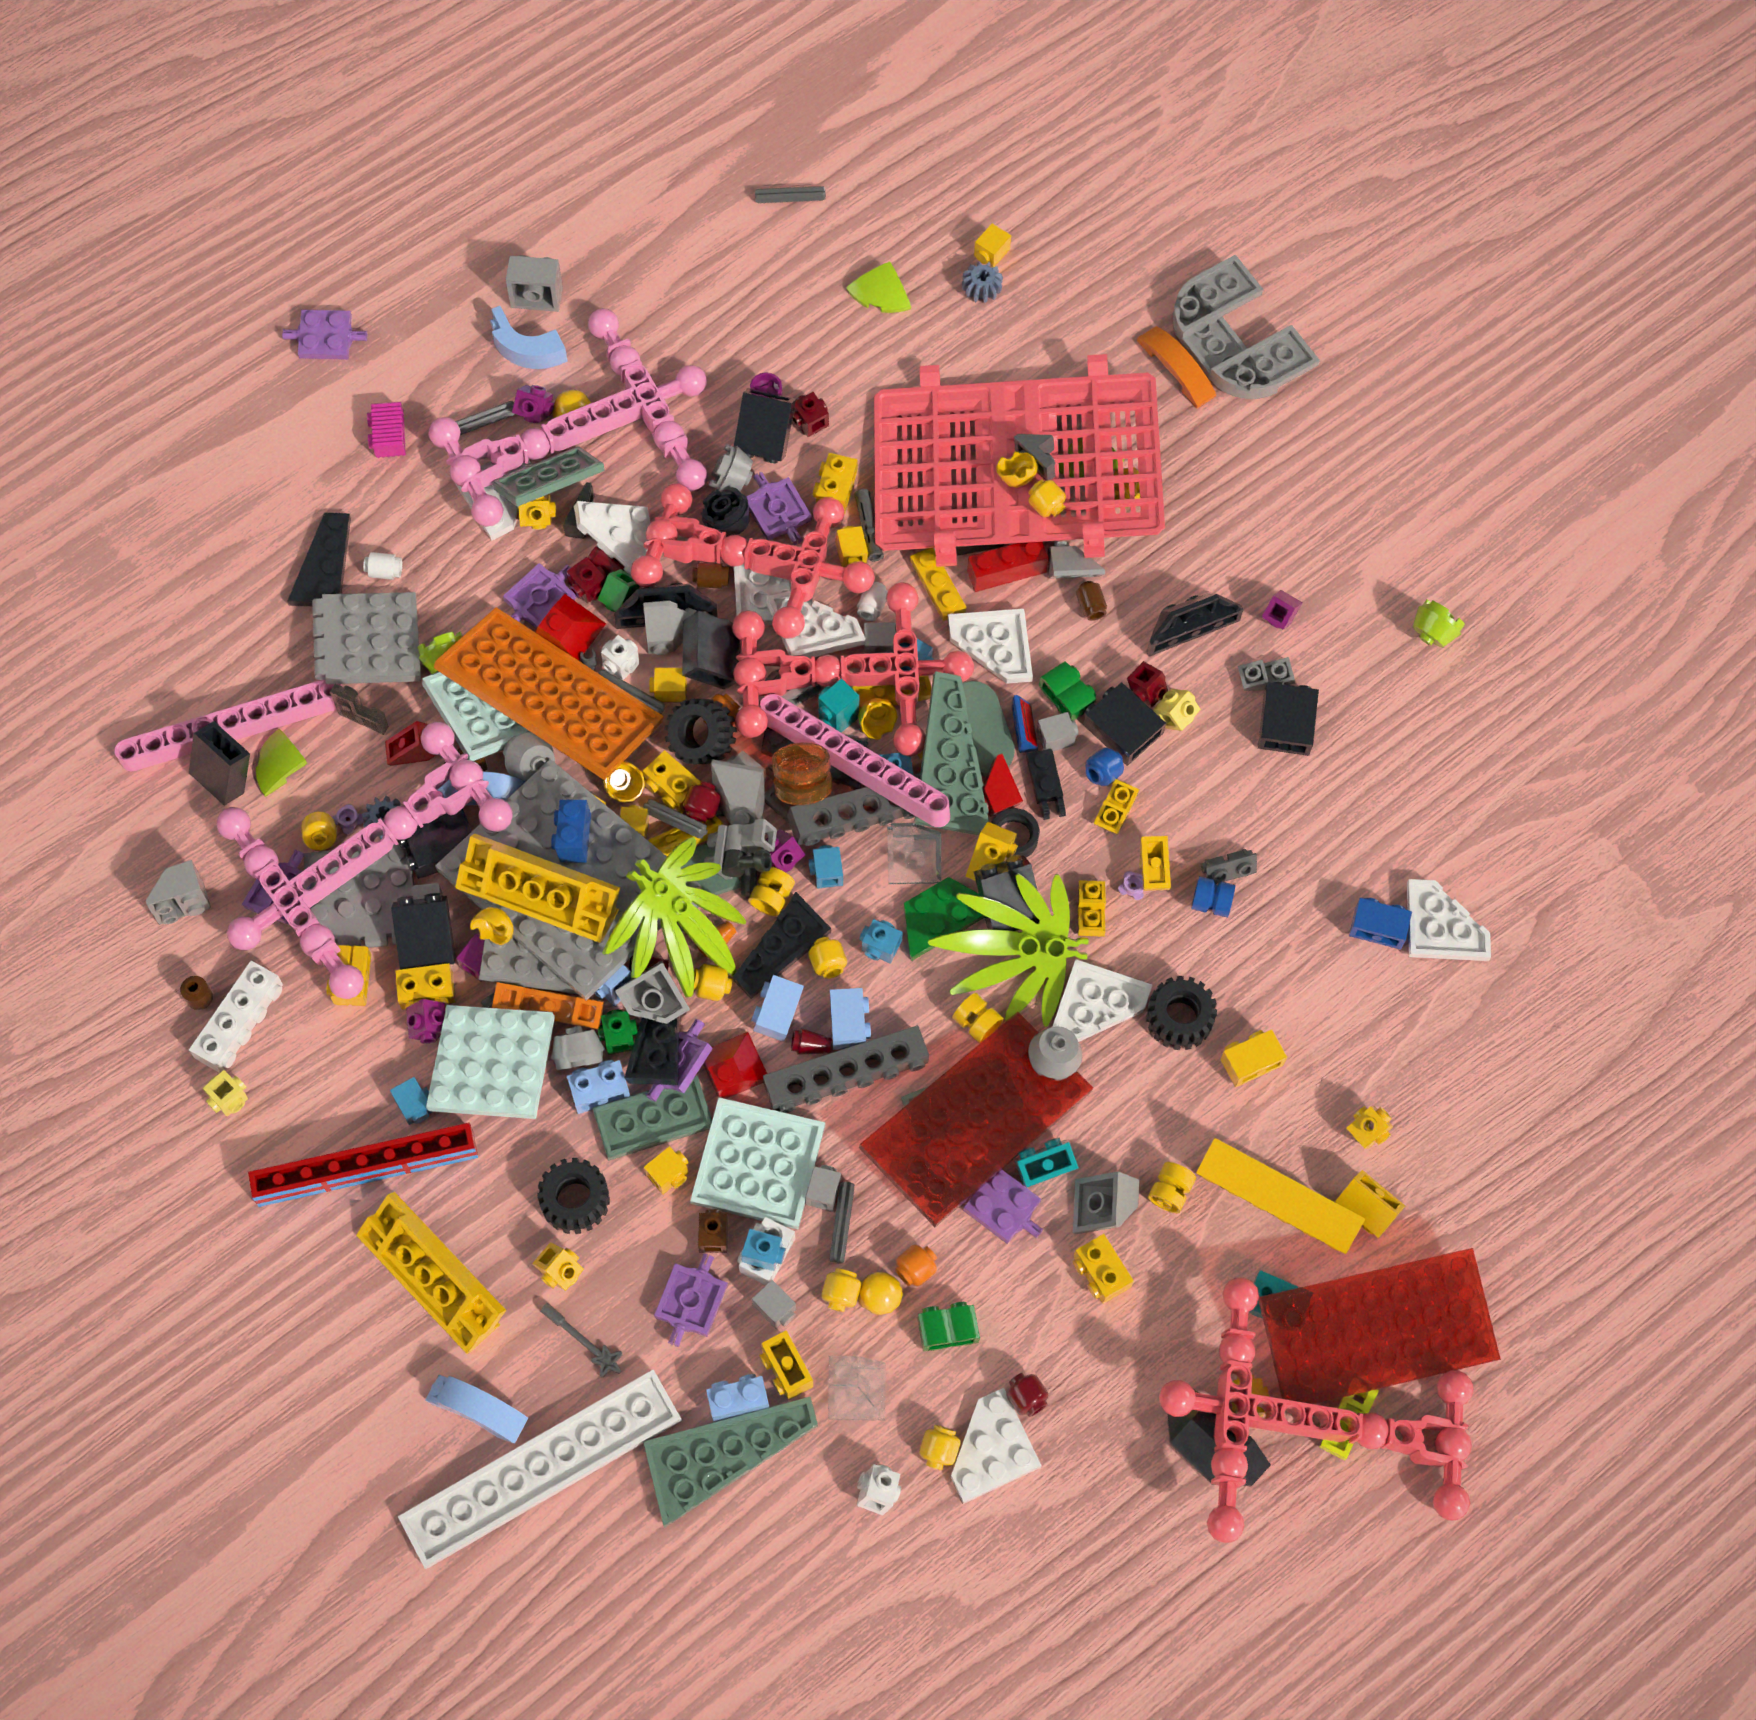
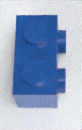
M560 799L559 810L554 811V825L557 826L556 834H552L551 846L552 850H556L560 862L587 863L591 812L587 800Z
M1359 898L1354 910L1349 936L1401 950L1407 938L1412 911L1406 910L1400 905L1382 904L1374 898Z

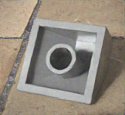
M1069 541L1054 542V547L1048 548L1049 579L1100 577L1105 575V569L1092 558H1084V552L1077 546H1069Z
M712 760V785L715 786L714 791L718 792L721 797L718 809L729 823L746 825L753 824L755 820L760 819L765 809L764 769Z
M1121 1172L1075 1179L1073 1233L1081 1234L1120 1227L1138 1207L1139 1179Z

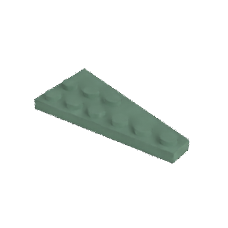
M935 671L932 681L920 780L947 796L950 807V821L945 826L934 827L915 816L914 824L979 836L986 823L989 822L988 807L984 800L983 782L976 748L973 745L971 723L968 721L967 703L962 679L958 675Z
M811 1397L644 1441L664 1528L818 1427Z

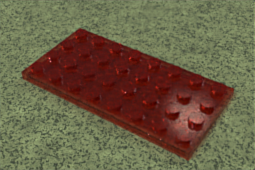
M1019 1012L1015 1013L859 1145V1149L934 1228L1093 1090V1087L1078 1071L1065 1079L1055 1080L1054 1078L1039 1075L1033 1069L1028 1050L1031 1040L1039 1032Z
M1473 1248L1268 1294L1258 1298L1281 1397L1285 1400L1317 1404L1443 1374L1448 1371L1501 1360Z

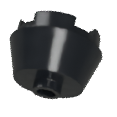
M731 487V490L723 492L717 489L703 500L704 508L701 515L702 522L706 527L714 528L720 533L726 532V537L739 535L747 528L750 521L748 499L737 488Z

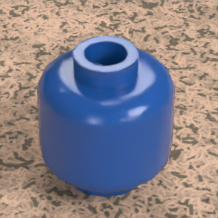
M1110 748L1100 749L1086 761L1085 773L1087 778L1093 784L1108 786L1123 774L1124 764L1122 756Z

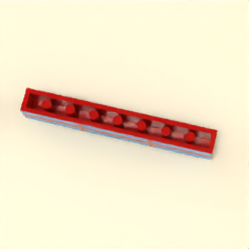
M469 1122L249 1171L248 1175L252 1199L258 1207L479 1157L474 1132Z

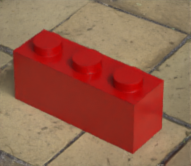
M1043 542L1016 543L968 556L967 573L974 592L1047 573L1049 558Z

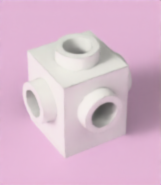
M617 635L613 640L606 642L602 648V665L610 674L624 680L637 668L639 664L638 648L630 639L625 640Z
M875 1464L866 1473L862 1472L857 1484V1489H860L857 1506L884 1515L899 1498L901 1486L898 1485L900 1474L893 1472L888 1466Z

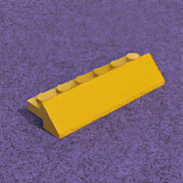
M473 834L469 838L465 861L460 863L456 889L593 941L603 942L619 911L616 905L620 887L478 834Z
M1216 1138L1213 1139L1196 1172L1206 1181L1226 1189L1230 1194L1250 1202L1256 1208L1276 1216L1280 1221L1300 1229L1304 1234L1314 1237L1330 1248L1344 1254L1348 1252L1365 1221V1218Z
M395 1192L388 1194L376 1213L367 1217L356 1236L466 1354L470 1353L500 1326L498 1321L506 1309Z

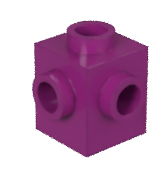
M524 385L517 389L512 413L523 416L524 420L530 423L541 422L552 414L554 403L552 402L553 394L546 392V389L542 386Z
M781 829L777 831L774 851L769 852L772 858L771 867L786 873L792 870L805 854L792 835Z
M421 999L406 1008L409 1039L420 1040L423 1044L436 1042L441 1036L445 1016V1003Z

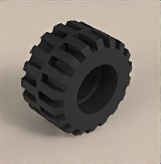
M690 699L680 702V706H675L672 709L674 714H669L666 719L670 721L669 725H665L664 731H668V736H665V740L671 744L668 747L669 750L676 752L675 757L683 759V762L687 764H711L712 760H723L725 758L724 753H730L732 750L730 744H735L736 742L733 732H737V728L732 725L735 722L734 716H728L730 710L727 707H722L723 704L721 702L713 701L712 699ZM700 717L706 721L708 726V737L702 746L695 741L693 736L694 724Z
M1177 976L1176 981L1172 977L1168 978L1165 984L1161 982L1157 986L1156 991L1154 990L1151 995L1146 1015V1022H1149L1148 1029L1150 1033L1155 1032L1154 1039L1157 1042L1162 1039L1164 1041L1163 1046L1167 1048L1169 1044L1174 1045V1050H1180L1181 1046H1184L1185 1050H1189L1193 1044L1197 1047L1202 1043L1203 1039H1207L1217 1016V1009H1215L1217 1005L1216 999H1211L1213 993L1210 988L1205 990V984L1201 981L1199 984L1195 983V978L1193 977L1184 980V976ZM1173 1003H1184L1194 1010L1197 1019L1191 1023H1178L1168 1015L1166 1007Z
M572 1158V1162L567 1163L566 1159L560 1160L561 1165L556 1166L555 1163L550 1166L551 1171L543 1173V1182L539 1181L537 1197L540 1208L547 1222H551L556 1230L561 1228L563 1233L570 1234V1230H574L575 1234H581V1229L586 1228L588 1232L593 1229L592 1224L596 1223L599 1225L602 1222L601 1216H606L608 1212L607 1205H610V1197L606 1179L603 1173H600L599 1168L596 1165L591 1166L588 1160L584 1159L581 1163L578 1158ZM571 1184H581L590 1190L588 1200L577 1208H566L558 1203V1196L562 1189Z

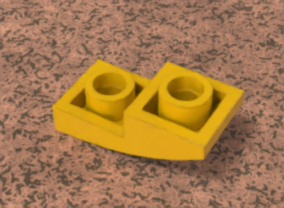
M1115 779L1093 824L1118 835L1136 800L1139 789Z
M1079 880L1078 936L1105 937V881Z

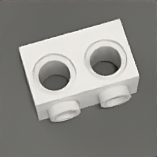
M765 1217L761 1224L756 1223L753 1230L767 1234L773 1233L781 1237L782 1247L786 1248L785 1259L795 1240V1231ZM742 1251L737 1259V1262L740 1263V1273L764 1285L774 1280L782 1265L777 1263L775 1271L754 1268L750 1264L742 1262Z

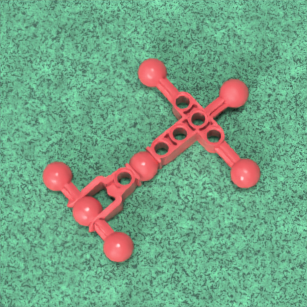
M680 483L671 484L662 491L660 501L664 511L661 517H655V521L651 522L647 527V541L644 543L647 552L645 556L636 558L632 563L630 572L635 583L642 587H652L658 584L663 575V568L659 562L663 554L664 557L683 563H690L692 560L717 562L720 564L723 560L725 564L732 567L744 564V569L746 570L749 568L756 573L791 580V595L787 606L778 609L772 619L775 632L785 639L797 637L803 631L805 619L801 609L804 602L812 599L820 576L843 581L845 587L853 593L868 591L872 587L875 578L873 569L862 561L850 563L847 567L825 563L827 558V538L830 529L842 522L845 513L841 502L833 497H824L814 505L813 516L817 522L815 530L805 536L801 547L765 539L754 540V538H750L748 542L746 538L740 535L726 537V532L720 533L714 528L699 525L697 519L678 517V515L689 510L693 499L690 490ZM678 535L688 538V541H677Z
M900 582L894 584L886 596L888 607L896 615L893 653L852 654L845 658L844 655H841V660L833 655H824L815 660V656H811L810 659L806 656L786 655L780 649L757 651V641L762 637L765 630L764 620L754 611H743L735 617L732 625L733 633L741 641L742 654L736 656L739 663L736 664L733 673L736 683L740 686L737 693L743 695V707L735 717V726L744 737L749 738L758 737L766 730L768 718L766 713L759 707V696L769 694L783 696L787 690L806 688L810 685L816 687L815 682L822 687H832L841 678L850 686L895 685V699L900 706L901 726L894 734L893 743L896 750L902 755L915 756L923 750L925 733L917 725L916 720L919 676L933 675L937 671L961 676L962 682H966L974 672V663L971 656L959 650L950 652L943 660H918L917 638L912 631L911 612L916 608L919 597L916 589L909 583ZM908 643L911 646L905 648L901 647L899 644ZM765 666L781 667L779 669V676L781 678L765 681L767 674ZM909 666L912 669L910 671H903L900 668ZM876 667H883L886 670L883 672H877L874 669ZM850 668H857L860 671L857 673H851L848 670ZM801 669L808 671V673L803 675L796 672ZM907 689L911 690L913 693L910 695H905L902 693V691Z

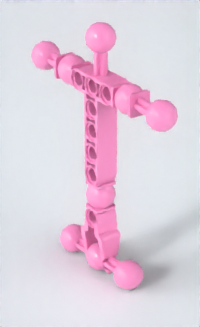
M605 308L597 309L588 320L590 333L595 338L605 340L608 345L607 359L612 370L621 376V382L625 383L626 390L551 419L546 425L541 424V429H527L521 436L516 434L515 437H506L493 442L489 439H483L465 448L464 451L458 443L461 433L460 428L451 418L441 417L431 423L428 434L431 442L436 447L446 450L449 456L446 464L451 465L450 476L452 480L462 487V492H469L474 501L471 508L472 517L479 525L485 527L494 526L500 522L504 511L502 503L495 496L486 494L484 487L492 485L494 480L504 477L505 474L519 468L523 463L527 464L528 458L532 460L541 459L547 455L548 451L552 454L554 451L567 449L641 418L652 432L656 446L664 451L665 459L673 457L678 465L676 470L678 483L686 486L690 491L699 490L707 481L708 473L706 467L700 461L691 459L686 451L688 439L684 434L683 428L674 422L673 415H669V407L665 399L679 393L690 397L702 393L707 384L705 372L700 367L694 365L685 366L679 370L675 380L657 387L647 369L642 365L639 353L631 347L630 340L625 339L622 341L617 334L619 327L617 315ZM489 458L494 466L482 471L478 461Z
M433 722L422 730L421 743L426 751L434 755H441L446 763L425 776V784L414 792L407 802H402L404 806L390 809L386 813L384 821L379 818L377 823L369 824L291 880L287 878L279 867L276 852L267 847L261 839L255 840L249 832L251 821L248 813L237 807L224 809L218 815L216 823L219 834L228 840H236L242 849L239 852V856L244 861L247 873L260 881L274 902L253 918L241 916L234 919L229 924L227 930L229 943L239 950L248 951L255 948L261 940L262 931L284 916L300 938L303 952L307 956L312 957L317 965L324 964L329 971V987L332 993L343 999L356 997L362 991L364 984L361 971L354 966L344 965L337 955L341 949L335 943L333 932L328 927L319 923L310 908L387 854L394 844H399L397 840H405L411 837L416 832L417 825L422 828V824L430 823L445 813L454 815L474 799L480 807L479 820L481 825L489 831L500 832L511 824L513 816L511 806L506 801L493 798L486 789L489 782L483 780L481 766L472 760H467L468 754L460 755L453 746L454 733L452 728L443 722ZM450 780L452 786L458 792L444 799L442 792L437 790ZM428 804L424 810L418 811L421 805ZM383 835L380 841L374 842L376 837ZM361 851L357 857L351 858L355 852ZM339 867L335 873L329 874L332 868ZM280 878L277 884L271 886V883L275 879ZM316 882L312 889L307 890L311 883ZM294 898L291 904L285 905L288 899ZM308 918L305 924L299 925L302 919Z

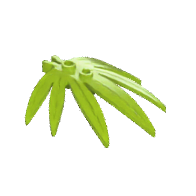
M694 837L688 838L676 846L663 861L657 872L650 870L649 864L644 859L636 861L635 865L639 867L642 876L638 875L636 871H629L625 876L632 881H636L641 892L618 921L602 951V954L606 955L618 949L632 936L640 924L631 971L632 978L640 977L654 951L657 938V919L659 918L673 969L686 998L693 996L694 969L689 947L677 922L694 943L717 966L727 970L728 975L731 977L737 972L733 957L723 937L713 923L692 902L725 920L741 925L746 924V920L740 912L724 899L710 892L686 886V882L707 879L721 870L720 864L711 862L697 863L682 869L680 868L691 859L695 852L696 839Z
M1021 874L1015 875L1022 897L1030 910L1040 920L1039 923H1035L1019 911L1000 902L981 896L958 893L957 898L972 909L995 921L1021 929L1022 932L976 929L949 933L929 939L928 944L931 946L956 952L996 956L1020 955L1019 958L1001 961L972 973L950 989V994L956 995L983 989L1003 982L1035 966L1036 969L1022 982L1012 997L1005 1014V1021L1009 1022L1029 1004L1041 988L1046 977H1048L1041 1004L1042 1022L1047 1027L1056 1011L1062 994L1066 973V958L1076 956L1079 959L1087 960L1088 955L1086 952H1078L1077 949L1067 948L1068 946L1078 947L1080 944L1088 945L1089 939L1081 937L1075 940L1068 937L1070 923L1069 902L1059 874H1055L1051 883L1050 902L1053 915H1051L1037 889Z

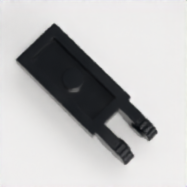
M1047 749L1027 753L1026 759L1033 789L1043 820L1050 819V809L1047 802L1055 801L1059 817L1066 816L1063 792L1053 750Z

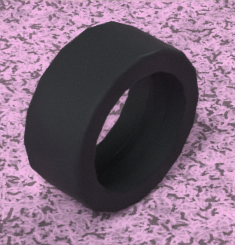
M1019 808L1005 809L998 813L992 820V824L1001 827L1008 822H1018L1029 830L1030 837L1028 842L1021 847H1017L1014 855H1024L1026 858L1032 855L1037 848L1040 833L1038 822L1034 816L1026 810Z

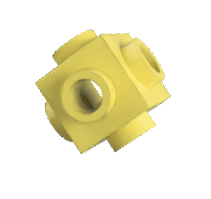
M1172 688L1164 694L1163 699L1153 709L1166 722L1165 728L1183 731L1201 710L1191 692Z
M225 1070L213 1077L203 1087V1090L209 1097L206 1100L207 1104L216 1113L221 1110L227 1117L231 1113L234 1114L241 1110L248 1099L243 1091L247 1088L236 1075L231 1078Z

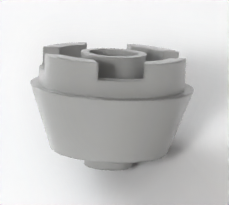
M726 444L724 450L727 453L724 456H719L711 474L716 477L715 481L710 480L708 485L719 489L720 492L731 490V487L741 491L744 485L747 486L753 475V472L750 471L753 460L738 446L733 447Z
M526 731L527 733H523L518 737L513 736L507 742L503 751L507 772L510 776L523 781H527L550 759L555 762L552 745L530 731Z
M582 1026L565 1029L566 1034L554 1037L551 1060L554 1059L556 1070L603 1062L602 1056L605 1048L594 1029L582 1031Z
M1058 1026L1045 1029L1036 1034L1031 1040L1028 1050L1033 1069L1039 1075L1054 1078L1055 1080L1065 1079L1075 1073L1081 1065L1083 1056L1082 1048L1076 1036L1069 1029Z

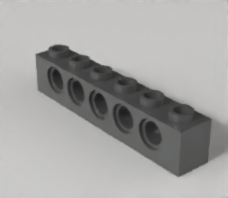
M920 773L913 775L920 779ZM868 787L790 807L787 815L794 839L798 845L805 844L806 846L814 845L823 838L830 837V839L842 837L846 832L853 830L855 832H862L872 825L880 824V826H885L898 818L911 819L915 817V815L900 806L891 805L887 798ZM863 806H870L875 812H867ZM838 813H847L850 818L843 819ZM814 819L823 820L825 825H817Z
M917 1025L763 1075V1084L772 1110L789 1113L795 1110L798 1105L804 1103L806 1105H813L829 1095L833 1097L841 1096L847 1093L850 1088L857 1086L858 1088H865L881 1078L890 1080L906 1070L911 1072L918 1071L928 1063L929 1053ZM894 1051H902L906 1056L902 1059H895L891 1054ZM870 1059H875L879 1061L880 1065L871 1068L866 1065V1062ZM849 1067L854 1073L850 1076H844L840 1073V1070ZM817 1076H825L828 1082L819 1085L814 1082V1079ZM798 1084L802 1087V1090L798 1093H792L788 1090V1087Z

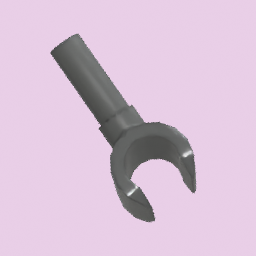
M592 649L593 656L589 659L584 658L583 652H581L582 663L595 671V666L597 665L595 651Z

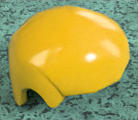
M579 390L564 391L557 396L554 402L553 418L589 405L591 401L586 394Z
M1014 451L1011 458L1001 457L996 465L999 477L1008 486L1015 488L1022 487L1032 481L1038 469L1034 456L1028 452L1019 453Z
M873 698L867 701L858 713L862 732L868 738L880 740L885 733L892 732L898 718L895 706L889 700L882 698Z
M624 761L606 780H603L604 790L611 798L618 802H630L642 794L645 782L641 770L633 764Z
M488 907L479 911L470 923L471 930L478 928L480 939H490L494 944L501 946L508 943L514 934V927L510 917L499 908Z
M875 1272L861 1281L858 1299L863 1308L875 1315H883L893 1312L900 1305L903 1291L900 1282L895 1277L885 1272Z

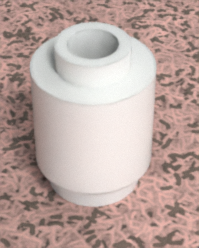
M370 552L369 557L364 559V572H368L369 578L394 580L395 577L400 578L402 558L396 557L395 554Z
M874 582L868 591L862 593L857 604V614L867 621H875L881 615L886 604L888 592L886 586L880 582Z

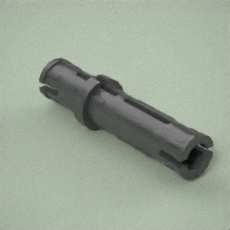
M860 489L855 492L854 496L868 550V560L875 562L883 559L884 553L875 545V514L870 491L868 489Z

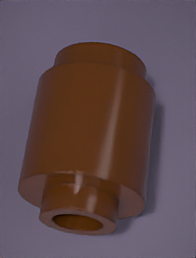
M698 562V568L693 567L692 582L697 583V588L722 589V586L729 585V566H723V563Z
M1093 581L1082 583L1077 589L1076 595L1083 615L1089 621L1103 618L1107 614V604L1100 584Z
M190 976L180 986V993L190 1008L202 1010L207 1008L212 1002L213 993L202 977Z

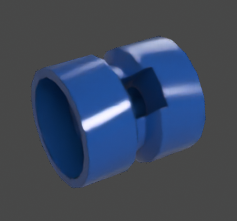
M1199 876L1191 909L1205 913L1211 909L1214 915L1228 918L1236 885L1222 881L1216 885L1213 879Z

